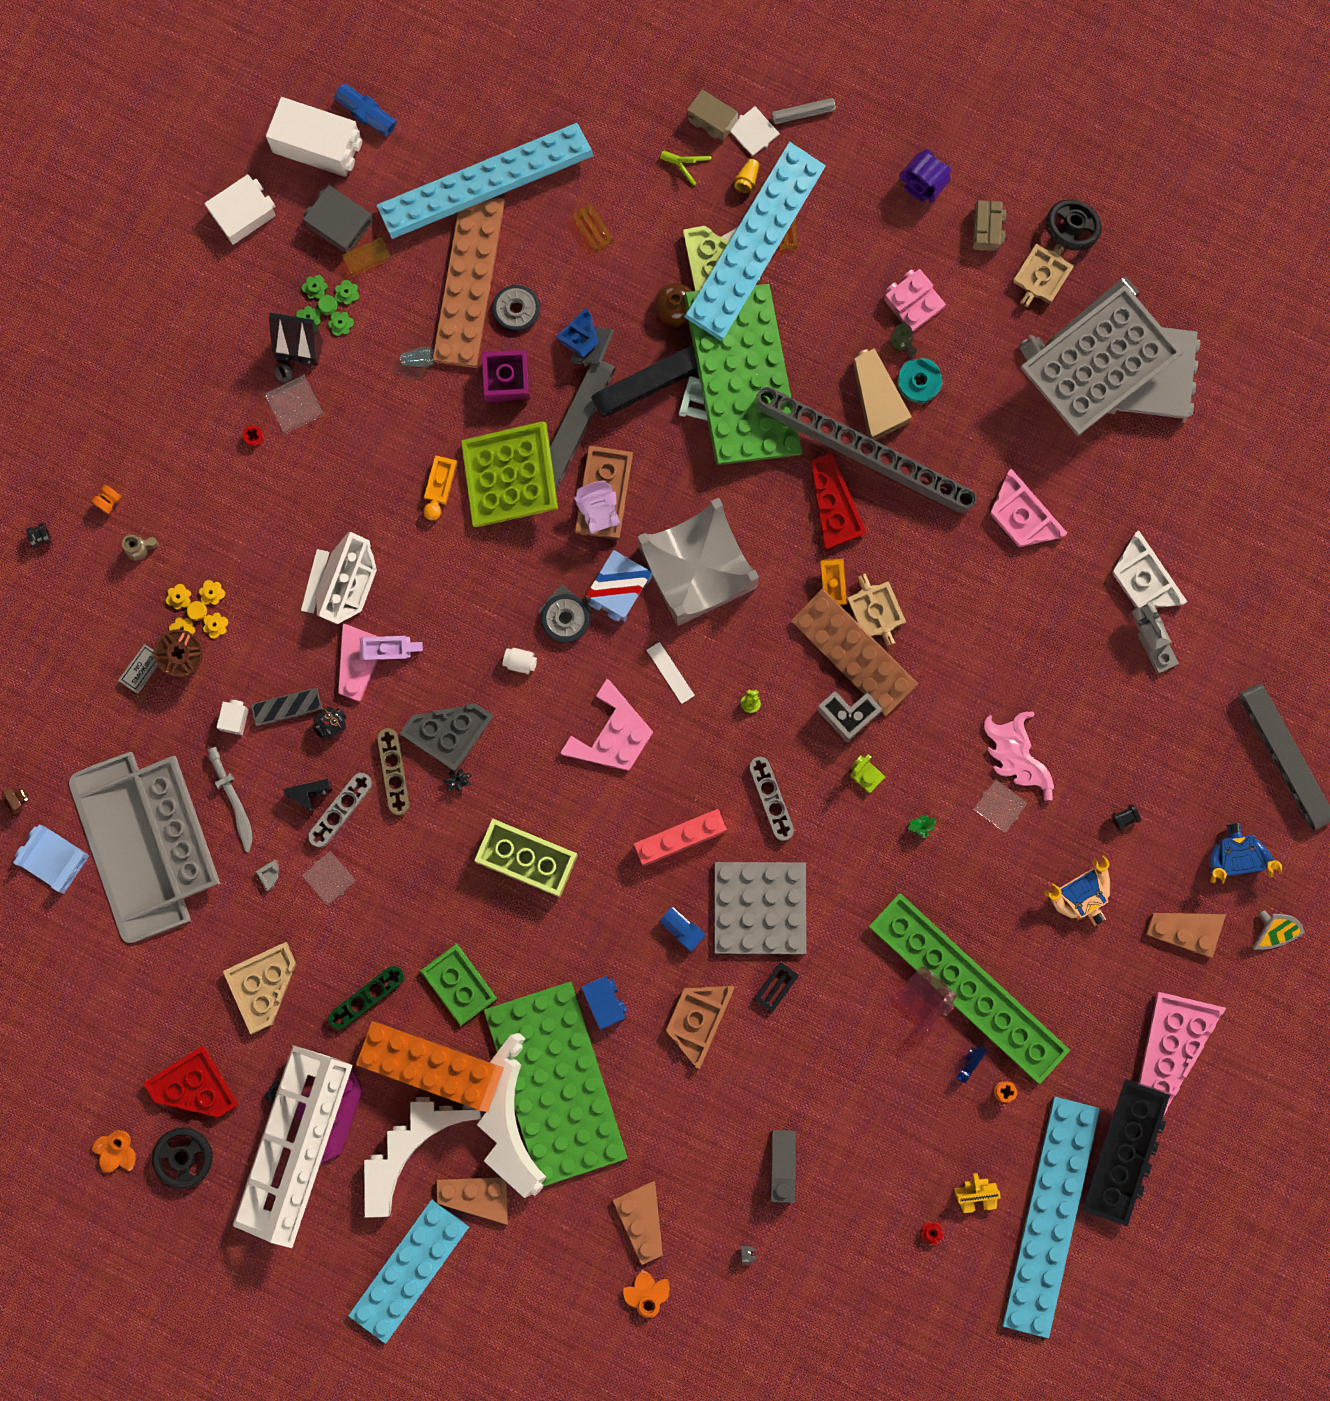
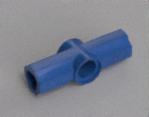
M346 83L340 85L336 90L334 100L348 109L360 123L370 125L385 137L394 131L397 121L381 110L379 105L369 96H362Z

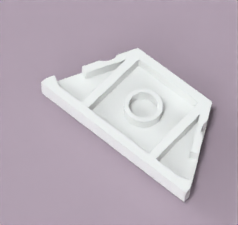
M1137 531L1112 574L1136 609L1142 608V606L1151 601L1155 608L1184 605L1187 600L1140 531Z

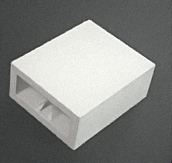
M248 174L205 203L208 211L232 245L276 216L273 210L276 207L269 196L264 197L261 193L263 188L258 180H252Z

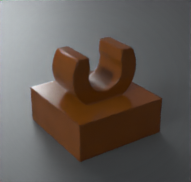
M11 787L2 791L1 798L12 816L21 813V804L28 801V794L24 789L15 794Z

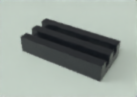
M780 962L754 1000L773 1013L799 975ZM781 968L785 970L766 999H761ZM788 974L792 975L793 977L790 979V981L785 986L783 991L780 993L778 998L775 1000L773 1005H769L768 1002L771 1000V998L776 993L778 988L781 986L783 981L786 979Z

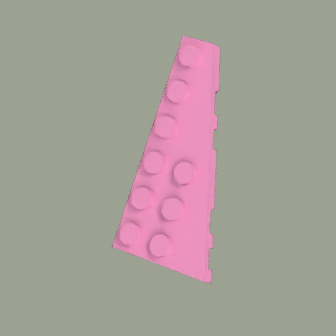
M1157 992L1139 1083L1170 1093L1165 1113L1172 1099L1179 1091L1183 1080L1187 1077L1204 1048L1209 1035L1215 1029L1220 1016L1226 1010L1225 1007Z

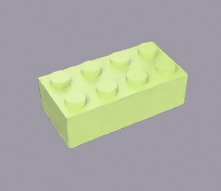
M492 819L475 862L560 898L578 855L575 852Z

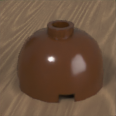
M671 283L659 290L654 299V313L662 325L679 329L689 324V320L684 317L687 313L684 294L691 292L689 287L680 283Z

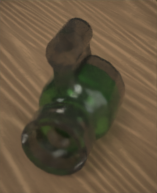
M905 323L899 324L891 334L890 345L896 351H905L909 359L915 358L917 349L911 344L913 340L912 328Z

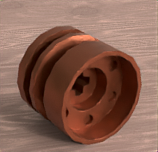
M176 629L160 636L155 644L154 657L155 662L163 672L171 676L183 677L190 675L198 669L202 662L203 650L196 636L188 631ZM175 647H178L180 650L184 649L185 653L182 654V659L172 656V653L175 652Z

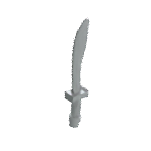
M217 748L208 749V757L219 779L215 784L219 790L223 786L230 799L246 852H249L252 844V829L246 812L231 784L235 779L232 773H229L227 776Z

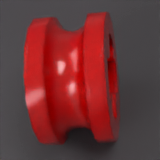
M250 425L244 429L243 439L247 445L258 447L264 441V434L258 426ZM254 431H256L258 439L255 440L253 438V441H250L248 435L251 432L254 434Z

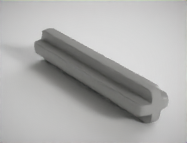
M833 98L774 111L772 112V119L774 124H780L835 111V101Z

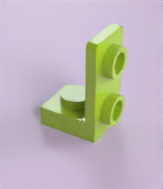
M868 754L865 758L860 756L852 764L850 769L853 771L850 777L870 794L885 776L869 762L871 756Z

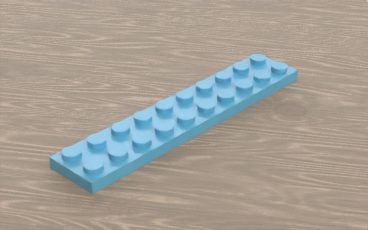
M575 123L377 204V207L391 239L593 157V152L578 123Z
M789 142L685 314L684 317L720 341L724 339L826 165L793 143Z
M1053 1097L1002 1323L1003 1327L1045 1338L1050 1336L1100 1108Z

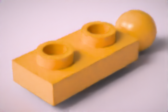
M435 455L424 499L430 501L423 510L424 516L428 520L433 521L440 517L441 508L439 503L447 504L457 460Z
M844 559L821 560L823 589L839 605L847 604Z

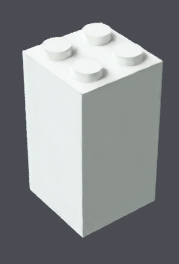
M281 97L266 134L273 153L344 177L347 176L348 171L353 169L355 163L353 157L362 145L356 121Z

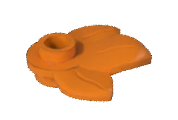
M116 1130L109 1136L99 1137L94 1142L92 1151L101 1155L99 1165L104 1173L112 1172L119 1165L129 1172L134 1168L136 1153L130 1147L131 1139L127 1132ZM115 1139H119L122 1145L118 1146L115 1143Z
M642 1270L636 1277L635 1286L623 1289L624 1299L628 1305L637 1308L638 1313L642 1317L652 1318L659 1312L660 1304L668 1298L669 1282L667 1279H662L655 1283L652 1276ZM650 1301L653 1304V1308L646 1310L644 1308L645 1302Z

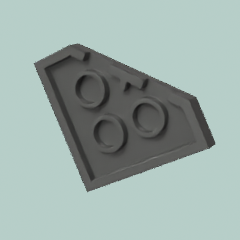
M476 703L457 708L436 710L431 713L412 715L399 734L456 772L491 723L494 715Z

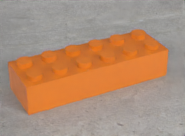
M374 1021L371 1022L356 1064L362 1068L485 1112H489L504 1067Z

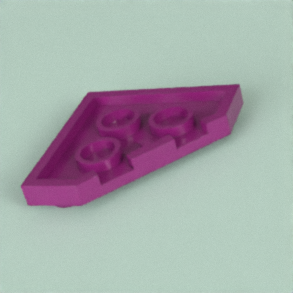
M353 1069L350 1071L320 1164L343 1152L345 1141L363 1092V1088ZM311 1091L303 1094L302 1096L308 1098L310 1096ZM299 1101L295 1113L301 1123L306 1104Z

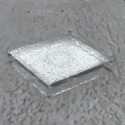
M305 375L265 393L284 434L324 415Z

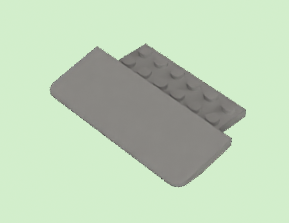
M128 752L74 773L69 780V786L121 938L125 942L134 943L191 922L184 898L221 883L176 756L168 757L139 770L133 752Z

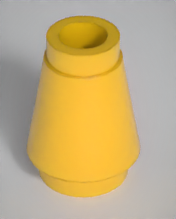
M748 159L734 179L735 188L740 192L750 193L755 188L760 166L756 160Z

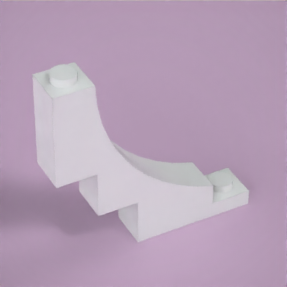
M520 1033L509 1036L490 1062L504 1067L489 1112L485 1113L477 1125L497 1143L484 1162L519 1194L526 1198L531 1195L536 1196L544 1186L542 1182L546 1176L538 1169L528 1155L516 1125L514 1096L521 1064L513 1057H516L523 1049L522 1043L525 1041V1038Z

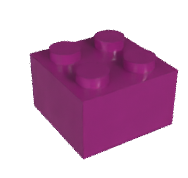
M527 351L482 352L483 386L486 403L530 400Z

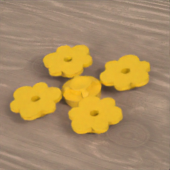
M211 580L204 582L203 588L199 590V594L202 595V602L195 601L191 603L189 599L191 592L186 590L182 584H178L175 588L168 590L169 595L166 598V603L173 606L176 610H180L181 607H188L187 615L189 617L185 619L177 618L175 623L170 625L169 631L184 628L185 631L194 634L195 628L192 627V620L200 621L204 619L205 626L203 630L209 633L211 638L216 639L220 634L224 635L226 633L225 627L229 623L226 617H221L219 613H214L213 616H206L207 608L205 604L212 603L217 605L219 600L225 597V591L221 589L219 582L213 583Z

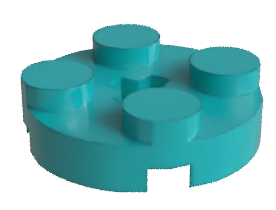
M919 358L913 361L910 360L903 365L899 372L898 389L908 400L925 404L935 398L941 389V371L929 359ZM924 376L925 384L917 385L914 378Z

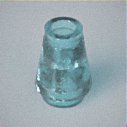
M422 346L401 353L400 360L402 366L428 368L429 365H434L432 347Z

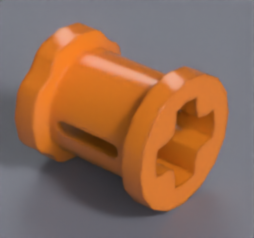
M1002 1081L995 1086L994 1096L1000 1102L1009 1103L1016 1098L1017 1089L1013 1083ZM1008 1086L1007 1090L1011 1091V1094L1003 1098L1004 1094L1000 1093V1090Z

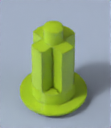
M749 689L746 696L741 699V707L744 711L754 713L759 710L761 702L757 690L751 691Z

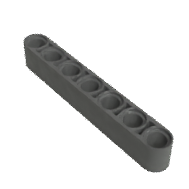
M603 360L601 364L590 365L550 447L556 491L597 409L591 397L598 391L608 387L614 375L616 366Z
M1257 683L1240 692L1239 699L1309 827L1316 831L1329 824L1330 806L1264 686L1261 683Z

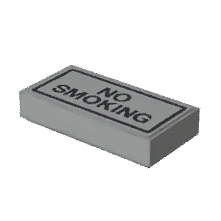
M144 644L118 681L138 694L158 667L155 662L154 650Z

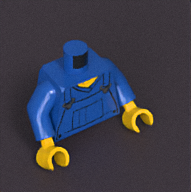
M1240 823L1226 825L1228 838L1221 839L1214 845L1208 859L1212 873L1211 883H1215L1216 877L1222 880V884H1224L1226 876L1261 872L1266 870L1265 867L1268 868L1267 874L1269 877H1273L1274 869L1279 874L1282 873L1281 863L1275 861L1260 840L1255 839L1254 835L1242 836Z

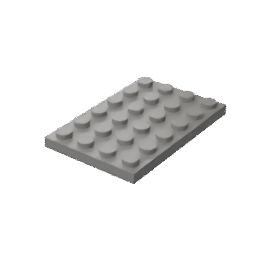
M1124 285L1024 363L1021 369L1078 437L1180 357L1183 352L1130 289Z

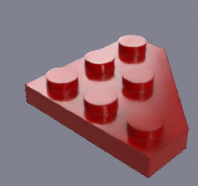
M201 1046L143 1083L155 1103L210 1116L221 1117L240 1105L205 1046Z

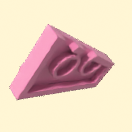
M343 623L338 693L361 702L378 659L360 660V637L378 636Z

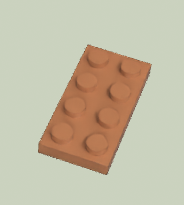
M589 446L583 486L598 481H606V483L612 485V491H616L617 504H615V512L621 525L605 528L591 534L587 527L585 516L579 510L575 533L620 540L633 452Z

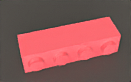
M716 809L636 842L634 847L642 867L724 834L727 829L719 810Z

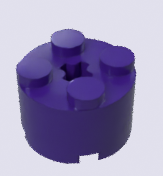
M924 149L911 159L900 172L899 178L900 181L903 179L906 183L904 188L910 195L923 202L927 199L929 200L928 203H932L950 182L949 174L951 168L946 163H941L935 158L931 151Z

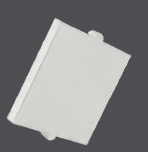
M756 106L745 115H740L730 131L752 157L763 148H768V144L780 135Z

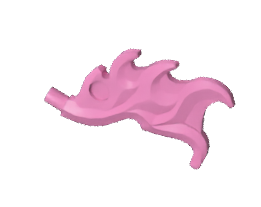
M1034 712L1020 713L1015 717L1014 721L1003 725L994 724L991 720L992 716L989 715L984 722V730L987 736L996 743V749L993 750L989 747L987 750L994 759L1000 761L1003 765L1002 768L993 767L996 773L1004 777L1016 775L1014 783L1018 785L1039 786L1043 790V801H1052L1054 785L1051 775L1043 764L1029 754L1031 744L1024 728V721L1027 718H1032Z

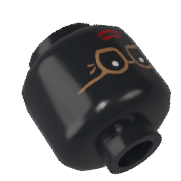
M326 707L313 718L314 725L312 728L322 740H333L346 729V715L339 708Z

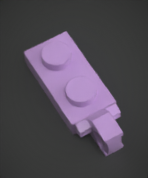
M406 636L360 637V660L405 659L411 657V652L423 651L422 642H410V637Z

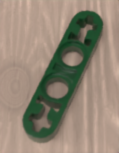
M390 966L331 1011L328 1017L330 1026L335 1029L346 1028L404 982V971L397 966ZM390 971L399 972V981H390L387 985L391 988L387 990L385 984L380 979L382 977L384 981L391 977ZM374 984H379L382 987V994L379 997H372L370 994V987ZM356 998H360L364 1002L363 1009L358 1012L354 1011L351 1007L352 1001ZM347 1006L348 1011L354 1016L350 1019V1016L347 1015L342 1019L344 1022L342 1025L340 1023L335 1024L334 1020L336 1017L334 1015L336 1013L339 1015L344 1014L346 1010L343 1007Z

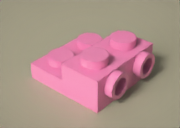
M913 269L903 276L904 281L899 285L896 283L890 285L886 289L887 294L884 298L887 305L911 333L946 307L945 302L933 289V284L920 269L916 272Z

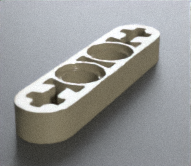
M385 728L378 734V745L388 806L393 814L402 816L409 811L410 802L398 734L393 729ZM389 733L390 736L394 737L391 740V747H396L397 750H389L384 753L383 749H388V745L382 739ZM389 755H396L398 757L396 766L389 767L386 765V758ZM393 777L401 778V787L392 789L389 785L390 779ZM404 791V795L399 796L401 802L405 803V806H402V810L398 811L397 808H393V805L397 804V799L395 795L391 797V793L398 794Z

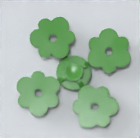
M322 276L308 277L306 279L307 283L302 285V290L307 294L308 298L313 299L316 297L319 299V309H312L310 306H306L304 310H299L296 316L306 319L310 316L309 319L314 320L318 326L321 323L319 319L321 313L326 315L332 314L331 320L328 322V326L332 328V333L336 336L342 333L348 334L350 332L349 328H352L354 325L353 319L348 316L347 312L340 314L335 311L338 306L337 302H344V304L350 305L352 301L359 299L358 286L351 284L349 280H344L341 285L335 287L337 293L334 298L330 295H325L324 291L327 290L328 286L324 283Z

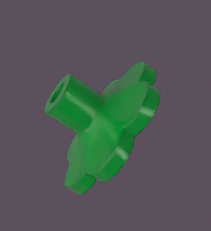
M928 816L912 819L908 827L909 832H915L921 838H926L929 836L928 832L935 828L936 820Z

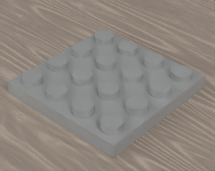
M715 862V954H806V862Z

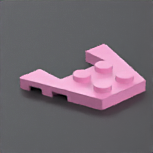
M606 679L596 697L615 708V711L592 747L571 736L562 749L561 754L630 771L652 736L653 731L611 681Z

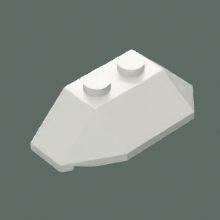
M348 532L332 551L316 592L317 616L339 624L362 611L377 571L369 540Z

